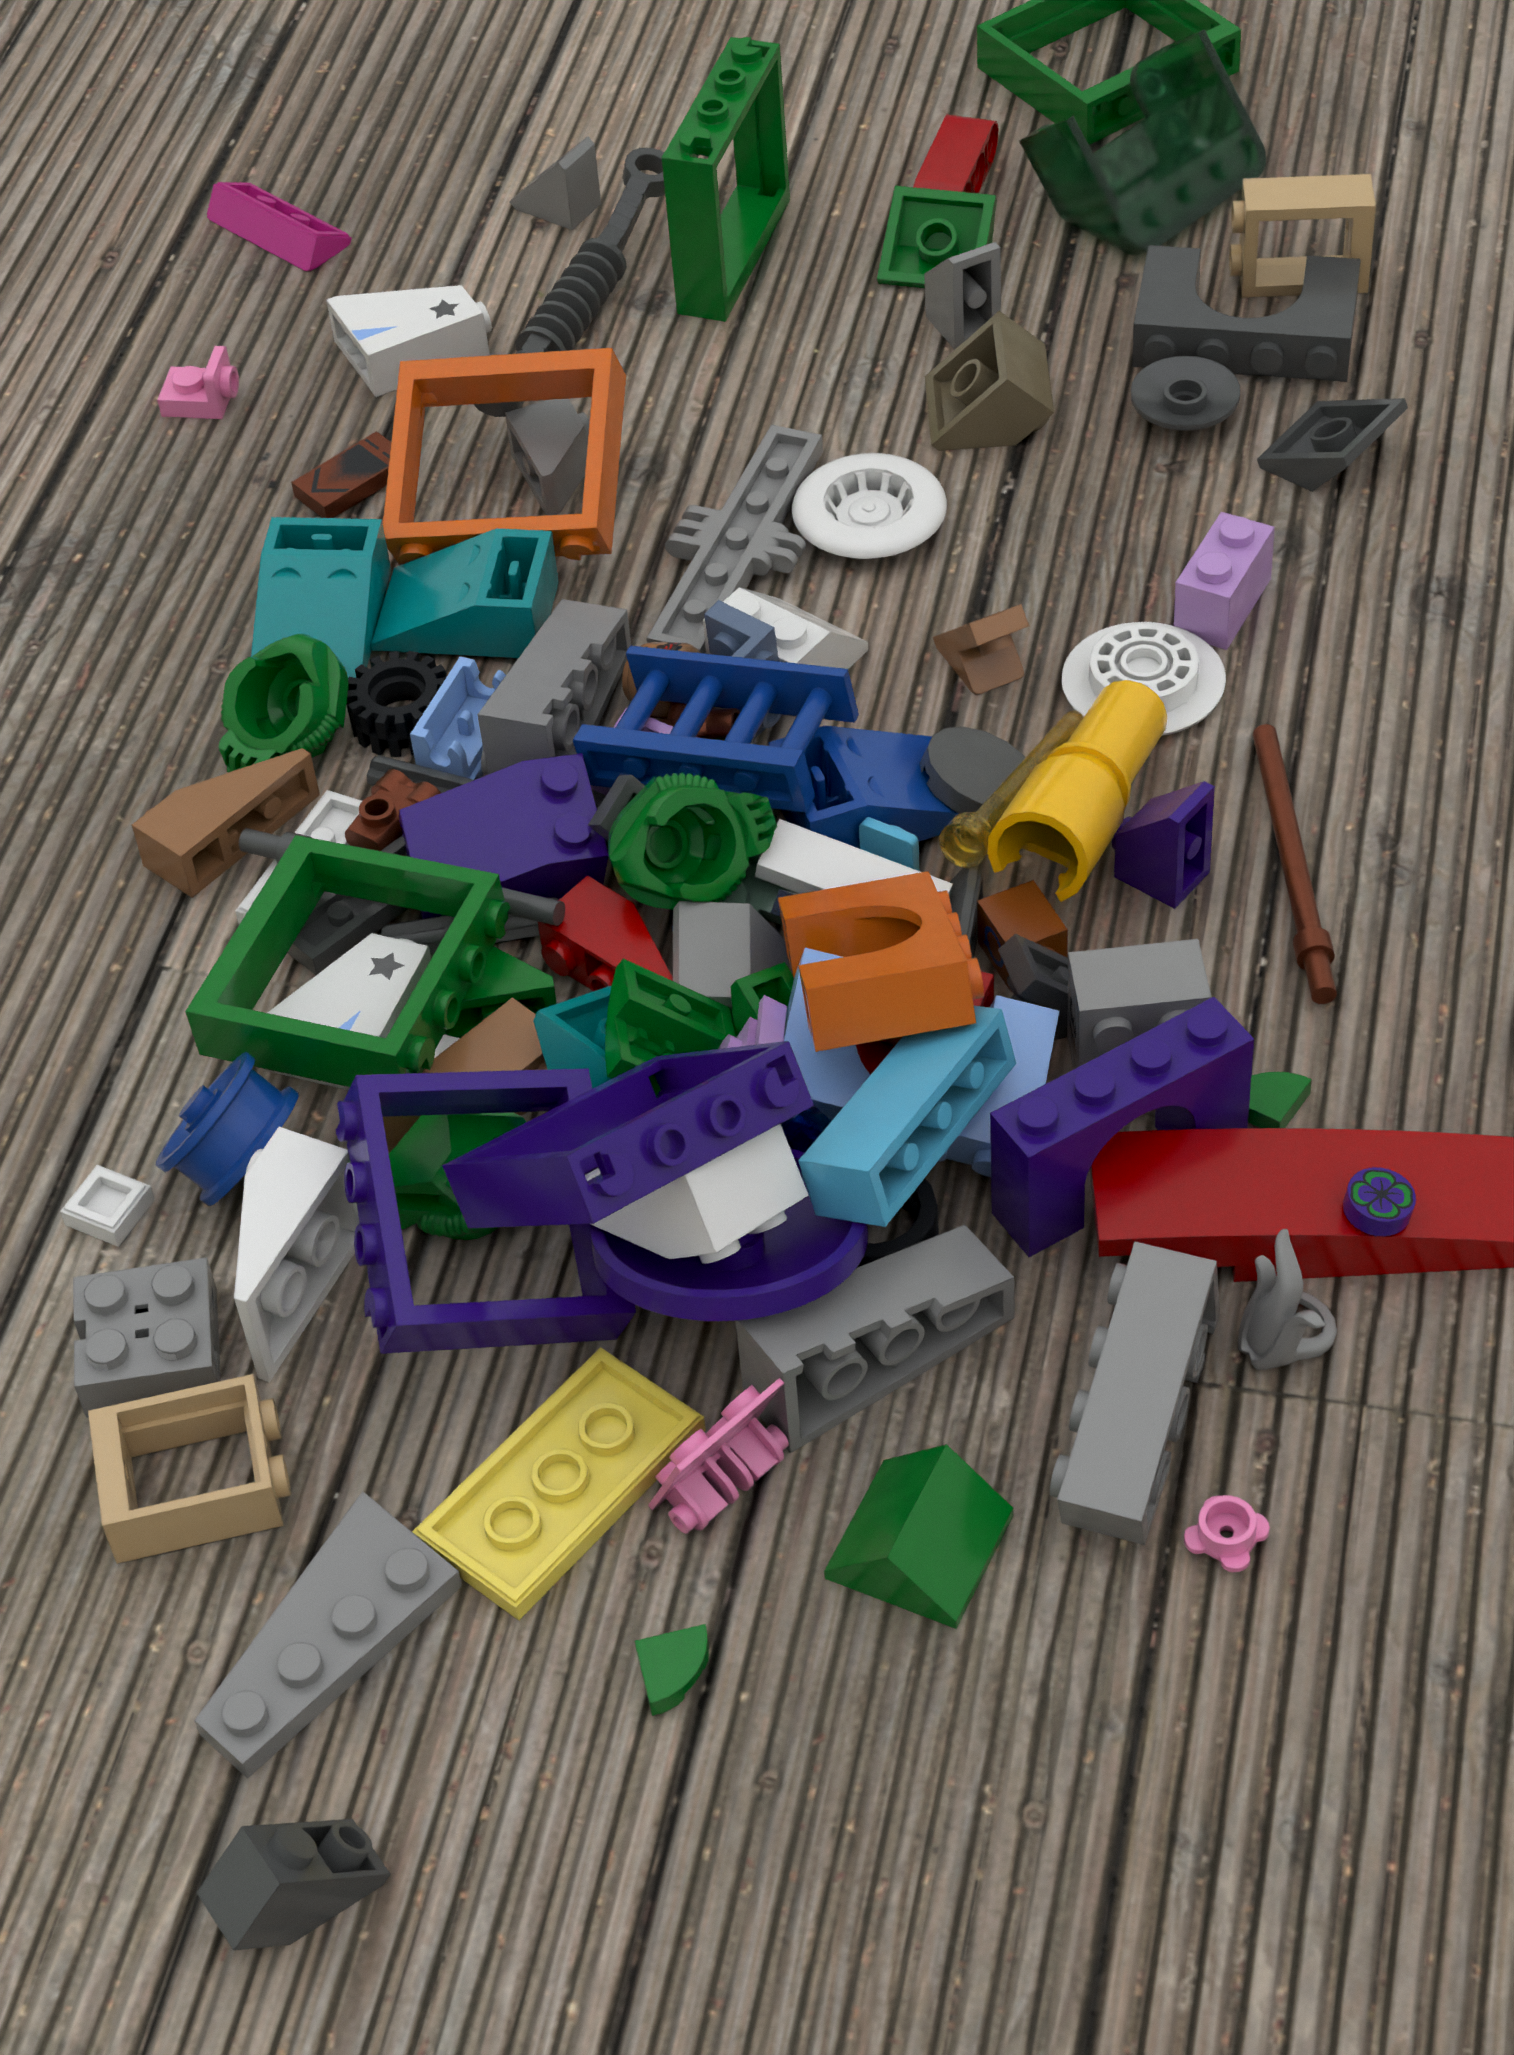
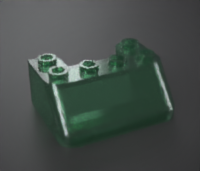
M1205 29L1154 51L1133 67L1130 76L1131 90L1145 119L1096 152H1092L1074 116L1055 124L1042 126L1019 141L1059 216L1127 254L1140 255L1147 252L1148 245H1162L1242 189L1243 179L1258 178L1265 169L1266 151Z

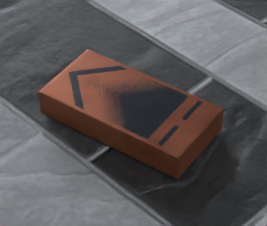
M377 431L292 481L294 497L322 518L336 517L387 486L391 441Z

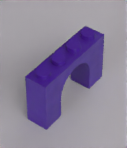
M1212 997L991 1112V1205L993 1216L1025 1254L1031 1257L1084 1228L1085 1182L1088 1171L1104 1145L1120 1129L1139 1116L1156 1109L1155 1128L1157 1130L1248 1128L1254 1038L1215 997Z

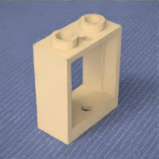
M1371 174L1243 179L1242 200L1232 201L1231 209L1232 233H1240L1239 244H1230L1229 249L1230 277L1239 276L1241 297L1299 296L1303 289L1307 257L1257 258L1259 221L1346 218L1343 255L1325 257L1361 259L1358 293H1368L1376 211Z
M254 1374L88 1411L102 1527L116 1564L284 1526L279 1498L291 1496L290 1481L283 1454L272 1456L270 1441L282 1439L281 1427L274 1398L261 1401ZM247 1432L255 1482L138 1508L131 1457Z

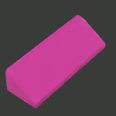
M218 182L213 185L207 211V218L210 221L304 271L316 269L351 243L352 237L348 233L251 183Z

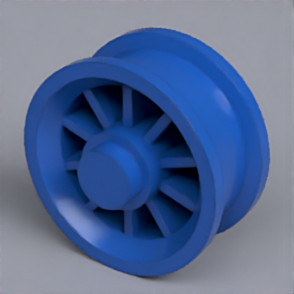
M247 1052L242 1053L228 1065L208 1088L202 1085L192 1095L179 1113V1117L183 1120L163 1147L156 1161V1166L163 1172H167L174 1167L202 1188L200 1200L207 1206H212L222 1199L246 1174L248 1163L253 1154L258 1149H264L277 1128L284 1125L299 1097V1093L291 1086L280 1091L252 1068L255 1058Z

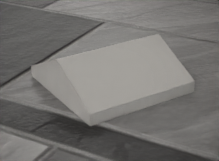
M679 901L673 908V981L730 1007L732 1021L730 986L735 980L783 962L788 966L784 938L750 903Z

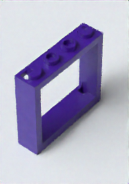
M789 1041L656 1056L442 1166L468 1228L594 1224L809 1109L814 1104ZM655 1074L661 1089L657 1096L648 1078ZM598 1167L601 1174L587 1181L584 1174Z
M589 1068L355 1076L344 1101H338L337 1103L340 1122L335 1131L340 1142H347L350 1162L347 1163L345 1168V1194L349 1203L357 1204L360 1224L355 1229L354 1250L358 1265L367 1266L370 1288L365 1293L364 1311L365 1317H371L372 1326L377 1329L380 1354L618 1339L636 1314L635 1304L615 1293L600 1277L592 1255L590 1224H569L582 1296L414 1305L383 1117L550 1111L592 1089ZM598 1167L592 1169L591 1171L585 1173L584 1175H587L588 1173L594 1171V1170L597 1169Z

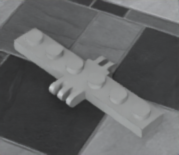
M771 425L722 510L697 505H689L686 508L682 519L678 521L673 534L670 535L665 543V549L673 557L691 560V563L647 636V643H688L696 647L700 653L706 654L703 627L704 614L718 600L723 602L739 587L746 589L754 574L764 576L769 570L783 573L793 571L798 558L806 548V543L799 535L789 533L783 522L792 508L796 490L803 480L811 474L823 453L822 435Z

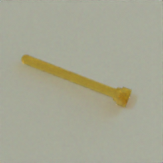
M1072 710L1065 713L976 812L959 813L945 826L939 836V845L943 855L951 863L959 867L971 868L977 866L987 856L988 837L1034 767L1046 760L1052 750L1068 742L1084 718L1080 712Z

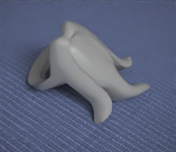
M1285 1228L1277 1234L1274 1244L1276 1271L1274 1265L1264 1255L1257 1257L1255 1260L1257 1286L1244 1310L1239 1328L1238 1349L1250 1356L1251 1363L1257 1370H1268L1289 1365L1298 1360L1320 1357L1331 1348L1337 1334L1335 1318L1328 1307L1315 1296L1303 1291L1304 1284L1300 1266L1290 1241L1289 1231ZM1299 1304L1310 1309L1296 1313ZM1307 1326L1312 1328L1322 1327V1332L1318 1336L1302 1338Z

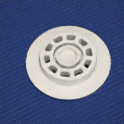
M883 453L855 454L826 463L803 480L796 490L792 502L794 524L806 540L826 552L859 559L888 557L915 548L937 531L944 520L947 510V499L942 485L929 470L909 459Z
M1130 622L1099 630L1076 645L1064 663L1062 687L1072 708L1084 718L1104 687L1115 681L1123 680L1142 683L1155 691L1164 703L1168 715L1166 729L1162 736L1196 725L1215 709L1225 689L1226 674L1223 663L1216 651L1197 635L1182 628L1163 623Z

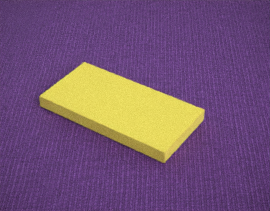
M600 1347L427 1516L412 1533L456 1568L462 1580L519 1621L657 1481L655 1476L671 1461L670 1455L699 1429H702L704 1432L706 1431L704 1416Z

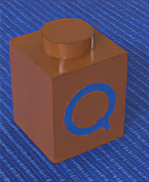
M1034 880L977 900L978 944L1011 993L1012 991L1007 983L1009 973L998 949L1014 934H1018L1068 958V929Z

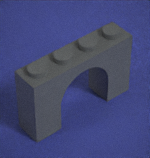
M1148 245L1133 324L1132 367L1145 368L1155 361L1169 357L1196 356L1218 362L1228 368L1233 374L1347 382L1361 259L1307 255L1303 289L1300 297L1293 305L1284 311L1270 316L1241 318L1217 312L1199 298L1200 248Z

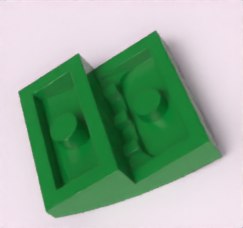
M624 958L617 965L611 986L606 1019L605 1062L607 1077L613 1079L656 1056L718 1049L727 1035L730 1034L736 1037L730 1007ZM655 1074L648 1078L657 1096L661 1089Z

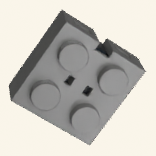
M207 1257L73 1277L74 1324L80 1340L74 1341V1387L86 1418L89 1417V1410L221 1381L217 1288Z

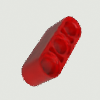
M947 114L916 176L913 187L979 193L996 155L999 135L997 121Z

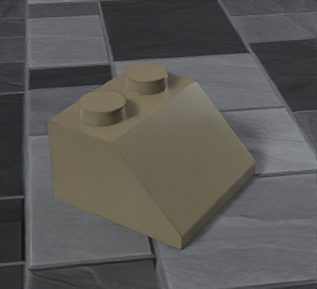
M1001 311L992 316L925 376L931 445L939 451L1016 446L1031 432L1041 429L1047 423L1050 416L1054 414L1045 344Z

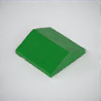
M895 186L878 269V284L925 288L924 274L950 257L992 243L997 202L996 195Z

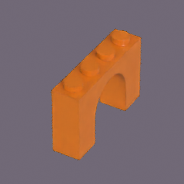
M929 871L778 898L787 958L793 978L799 966L807 1023L815 1052L976 1023L973 999L984 998L979 962L977 958H972L969 940L966 934L962 935L957 912L952 913L948 891L937 892ZM804 948L842 956V958L798 965Z

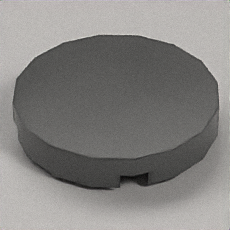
M968 727L945 728L934 734L920 761L921 772L926 770L930 778L926 784L935 797L951 810L972 820L988 822L990 816L1001 817L1033 770L1026 757L1007 741L986 731Z

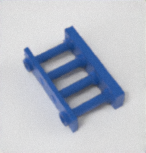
M630 646L626 652V657L637 693L615 728L582 724L573 738L576 753H582L591 786L611 788L619 775H633L645 786L654 776L656 779V777H664L666 774L671 776L672 773H677L678 775L681 772L685 773V775L692 773L693 776L699 774L701 778L706 776L708 780L714 779L719 789L728 792H746L768 797L771 808L807 812L815 797L804 754L823 719L855 723L859 712L849 671L845 668ZM659 701L686 703V707L670 734L642 731ZM713 707L737 708L741 710L724 741L696 737ZM767 713L797 716L780 747L750 744Z

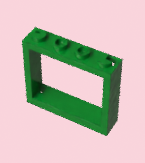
M1030 0L977 25V68L1085 146L1099 141L1239 72L1241 29L1198 0ZM1124 8H1127L1179 43V45L1084 91H1081L1029 54Z
M730 37L662 156L676 310L679 315L727 321L790 201L780 44L756 41L752 40L751 37ZM733 139L737 186L720 214L717 166ZM699 155L709 156L708 159L698 158Z
M295 835L185 1011L199 1055L233 1062L242 1053L247 1052L255 1058L254 1067L346 1087L351 1086L356 1075L423 1073L424 1069L430 1070L435 1057V1049L445 1031L455 1026L459 1018L461 1003L472 983L476 984L482 978L486 966V958L497 939L503 938L506 934L504 926L509 919L507 912L510 909V905L508 902H505L499 874ZM324 892L455 917L386 1038L253 1010Z

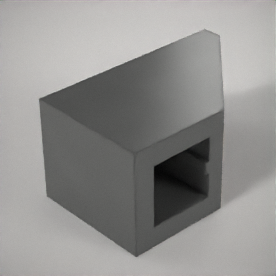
M353 1819L241 1826L196 1893L235 1951L291 1945L383 1886L391 1874L372 1848L369 1836L357 1826Z

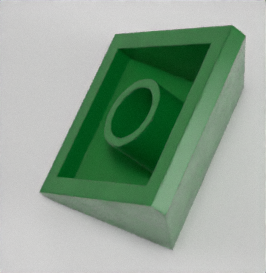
M947 1444L883 1460L824 1570V1577L834 1583L957 1629L1014 1516V1509Z

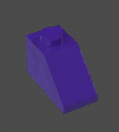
M1203 781L1152 798L1133 817L1128 816L1123 819V822L1112 838V848L1115 850L1114 878L1175 909L1210 873L1215 786Z

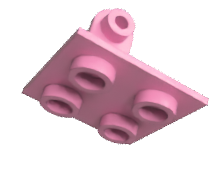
M780 1378L777 1379L761 1394L753 1385L749 1386L721 1412L723 1417L707 1433L699 1429L685 1440L670 1455L671 1461L655 1476L662 1486L648 1504L650 1509L653 1511L667 1499L674 1507L668 1512L669 1518L681 1532L687 1534L693 1528L701 1531L728 1504H733L739 1498L736 1487L743 1491H748L754 1485V1481L756 1482L773 1466L778 1465L784 1459L783 1450L789 1446V1441L777 1426L770 1424L765 1429L757 1418L784 1382Z

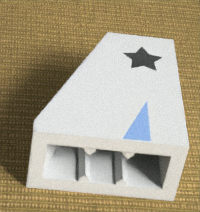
M462 285L343 295L327 299L334 341L375 397L397 390L400 361L490 355L486 333L492 330V324L488 311L482 302L475 303Z
M371 933L267 1013L386 1038L431 960L429 946L418 944L409 939H395ZM263 1069L265 1071L282 1074L302 1080H307L323 1085H328L344 1090H349L350 1088L342 1085L332 1084L328 1082Z

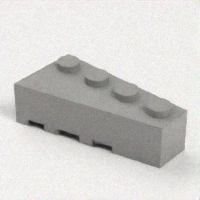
M561 599L477 714L483 744L481 769L484 774L494 773L521 761L577 754L573 738L582 724L599 725L623 673V668L627 661L626 652L631 646L627 609Z
M966 1225L860 1266L835 1289L810 1303L783 1313L735 1321L743 1391L753 1385L761 1394L777 1379L780 1378L784 1382L760 1414V1417L767 1426L773 1424L786 1435L789 1441V1446L786 1449L792 1453L1015 1318L1014 1277Z
M1134 1241L1128 1265L1117 1263L1111 1277L1108 1290V1304L1115 1305L1109 1328L1098 1326L1095 1331L1088 1363L1089 1367L1096 1368L1090 1392L1079 1389L1075 1397L1070 1416L1069 1430L1077 1432L1071 1455L1060 1454L1058 1456L1051 1478L1050 1496L1058 1498L1062 1524L1145 1545L1170 1470L1171 1452L1164 1450L1167 1440L1177 1442L1180 1439L1187 1418L1190 1388L1183 1386L1184 1380L1195 1383L1199 1381L1205 1363L1206 1354L1204 1349L1207 1333L1214 1334L1220 1317L1217 1261Z

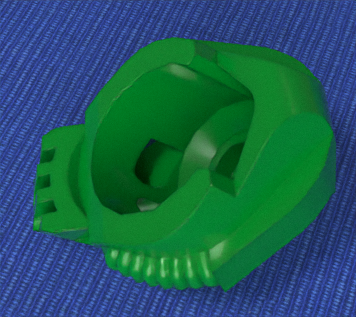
M295 634L269 644L252 657H247L230 672L225 682L223 704L221 705V721L228 731L221 738L218 746L224 763L227 766V772H232L301 748L311 753L313 758L324 753L327 743L332 742L334 734L339 727L344 728L348 676L344 665L327 644L307 634Z
M683 772L679 773V775L672 773L671 776L666 774L664 777L658 776L656 779L654 776L616 817L609 832L608 855L618 884L632 898L645 905L673 910L679 901L721 902L731 896L732 892L736 891L738 886L742 884V879L746 878V869L750 866L748 862L749 857L762 854L770 847L777 824L768 797L746 792H728L719 789L714 779L708 780L706 776L701 778L699 774L693 776L692 773H687V775Z
M513 1112L421 1115L389 1153L401 1229L417 1224L419 1229L425 1233L466 1241L479 1239L498 1229L499 1227H467L442 1165L526 1123L524 1117Z

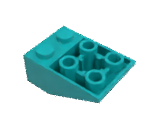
M271 517L260 558L251 657L277 640L295 634H307L324 642L331 648L344 665L348 678L349 676L356 678L355 669L361 664L365 667L368 666L372 650L371 642L391 574L382 519Z
M496 528L395 567L371 642L372 651H399L405 653L412 651L429 654L519 658L550 616L557 592L559 579L552 531Z

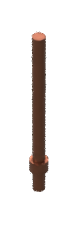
M1264 724L1254 729L1253 739L1297 931L1293 939L1295 956L1298 966L1306 971L1313 1002L1327 1004L1332 1002L1337 996L1330 965L1335 958L1330 934L1321 926L1277 732L1274 726Z

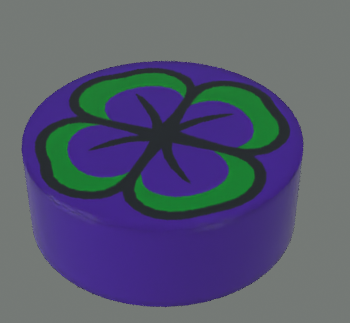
M1367 1168L1357 1172L1350 1179L1343 1200V1210L1349 1222L1362 1232L1374 1236H1391L1401 1232L1409 1224L1416 1203V1195L1409 1181L1399 1173L1386 1168Z

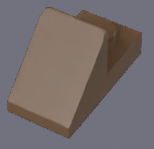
M1022 604L933 637L936 648L974 694L985 693L1021 679L1024 676V669L1011 633L1029 626Z

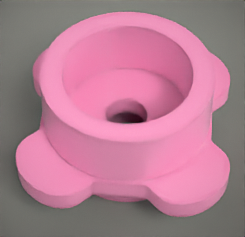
M1229 1495L1213 1496L1204 1502L1199 1513L1198 1524L1190 1526L1185 1530L1184 1544L1193 1554L1205 1553L1219 1560L1226 1571L1240 1572L1249 1566V1553L1255 1544L1268 1538L1270 1527L1267 1519L1263 1515L1255 1513L1253 1508L1243 1499ZM1229 1531L1233 1533V1536L1225 1538L1221 1536L1220 1532Z

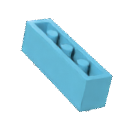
M974 1006L975 1024L903 1036L798 1160L802 1178L806 1184L816 1216L882 1227L888 1225L1016 1065L1002 1009Z

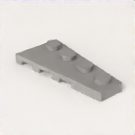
M362 1491L194 1720L200 1736L248 1779L462 1587L459 1571Z

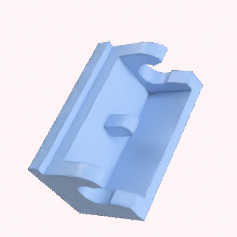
M459 657L410 733L416 765L473 780L484 775L481 769L483 744L477 714L506 676L503 671L498 670L492 679L494 688H489L480 681V671L475 660Z

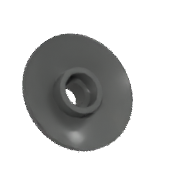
M1175 356L1155 361L1147 365L1135 376L1131 385V401L1135 410L1144 419L1157 426L1173 430H1199L1214 426L1233 414L1240 401V385L1236 376L1218 362L1196 356Z

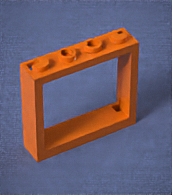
M612 348L400 361L383 516L387 548L398 564L411 562L496 528L552 531L555 557L564 556L572 560H581V555L612 554L626 374ZM592 397L582 514L414 522L426 407Z

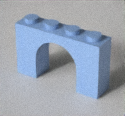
M804 948L798 965L842 958V956ZM798 966L786 1012L784 1041L790 1042L814 1106L782 1122V1124L797 1130H813L817 1127L825 1129L868 1079L870 1074L860 1060L856 1045L815 1052L807 1023ZM998 995L995 996L990 1008H998L1003 1011L1016 1065L938 1161L941 1162L949 1159L972 1165L971 1167L975 1172L991 1177L990 1113L1046 1084L1059 1010Z

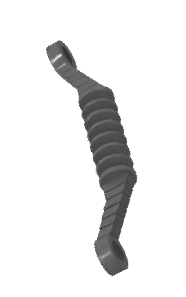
M638 148L627 155L622 176L626 188H624L608 225H606L598 238H590L580 246L578 253L573 256L560 279L555 282L543 303L539 305L535 315L528 321L526 328L518 335L515 342L517 351L515 354L573 350L575 344L579 342L583 332L588 329L592 319L598 314L600 307L605 304L609 294L615 289L617 282L624 276L627 266L622 251L647 198L665 195L662 167L663 151L654 148ZM641 170L653 171L657 175L644 174ZM524 401L474 404V406L486 415L505 417L506 412L522 408Z

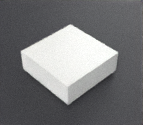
M96 1165L60 1213L66 1226L119 1247L154 1202L155 1198L150 1185Z

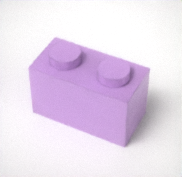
M1221 512L1175 582L1174 626L1197 635L1209 645L1227 650L1271 580L1275 527Z

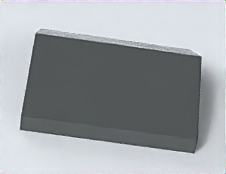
M1405 398L1317 401L1257 458L1260 469L1313 492L1346 469L1408 409Z

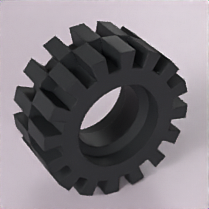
M399 651L389 652L390 660L382 662L379 655L370 659V669L361 664L355 669L356 678L350 676L348 678L347 709L353 735L358 737V742L362 747L367 748L371 745L372 752L382 755L385 749L389 748L391 757H401L402 749L410 748L412 756L414 753L410 733L446 679V670L441 664L436 666L435 659L428 655L420 662L418 652L409 651L406 659H400ZM397 701H414L401 707H385Z

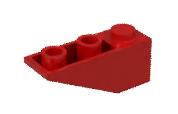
M588 875L558 900L565 904V916L560 925L555 926L538 922L542 946L541 954L545 963L558 975H568L591 989L592 992L612 986L616 967L623 958L673 981V977L634 903Z

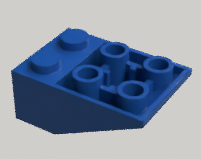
M826 725L818 727L804 753L815 793L807 812L781 809L787 822L859 849V826L866 817L876 819L888 825L898 826L906 832L917 836L919 841L984 822L972 820L951 810L934 796L926 784L930 777L926 770L921 772L920 761L932 736ZM784 738L768 742V746L780 747Z

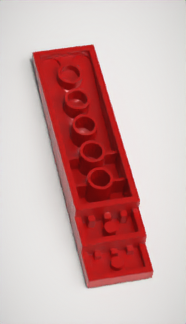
M1313 1128L1117 1132L1104 1145L1090 1167L1099 1257L1130 1255L1135 1241L1217 1261V1267L1232 1266L1234 1282L1257 1281L1255 1267L1257 1257L1261 1255L1267 1257L1274 1265L1276 1271L1274 1244L1277 1234L1285 1228L1289 1231L1290 1241L1300 1266L1302 1279L1514 1268V1137L1421 1131ZM1373 1167L1390 1169L1402 1175L1412 1185L1416 1195V1203L1409 1224L1401 1232L1391 1236H1374L1357 1229L1347 1219L1343 1210V1200L1348 1183L1357 1172L1363 1169Z

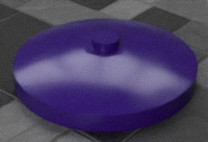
M791 1149L796 1165L802 1177L801 1168L798 1160L803 1156L805 1152ZM808 1193L807 1197L784 1210L787 1219L782 1224L761 1233L744 1235L738 1239L741 1245L740 1250L712 1263H702L699 1256L667 1259L591 1224L590 1236L593 1260L600 1277L607 1286L627 1301L649 1311L675 1318L698 1321H736L783 1313L810 1303L835 1289L860 1264L868 1244V1224L816 1216Z

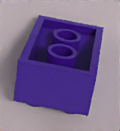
M582 753L521 761L399 810V820L408 857L499 874L502 888L545 898L556 897L558 900L587 875L604 884L609 855L605 839L588 826L597 808ZM421 911L422 919L441 916V914Z

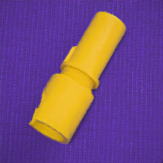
M1130 680L1115 681L1102 689L1068 742L1052 750L1046 760L1034 767L990 833L987 854L994 873L1003 871L1007 864L1020 860L1022 856L1019 851L1020 849H1025L1068 868L1066 873H1060L1058 876L1059 888L1055 894L1060 902L1078 893L1123 822L1124 809L1130 801L1131 783L1166 729L1168 715L1163 701L1155 691L1142 683Z

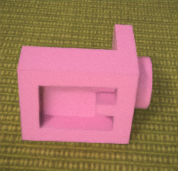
M214 346L206 368L195 366L170 367L158 397L161 417L223 419L230 398L237 396L239 388L238 370L235 366H230L226 346Z

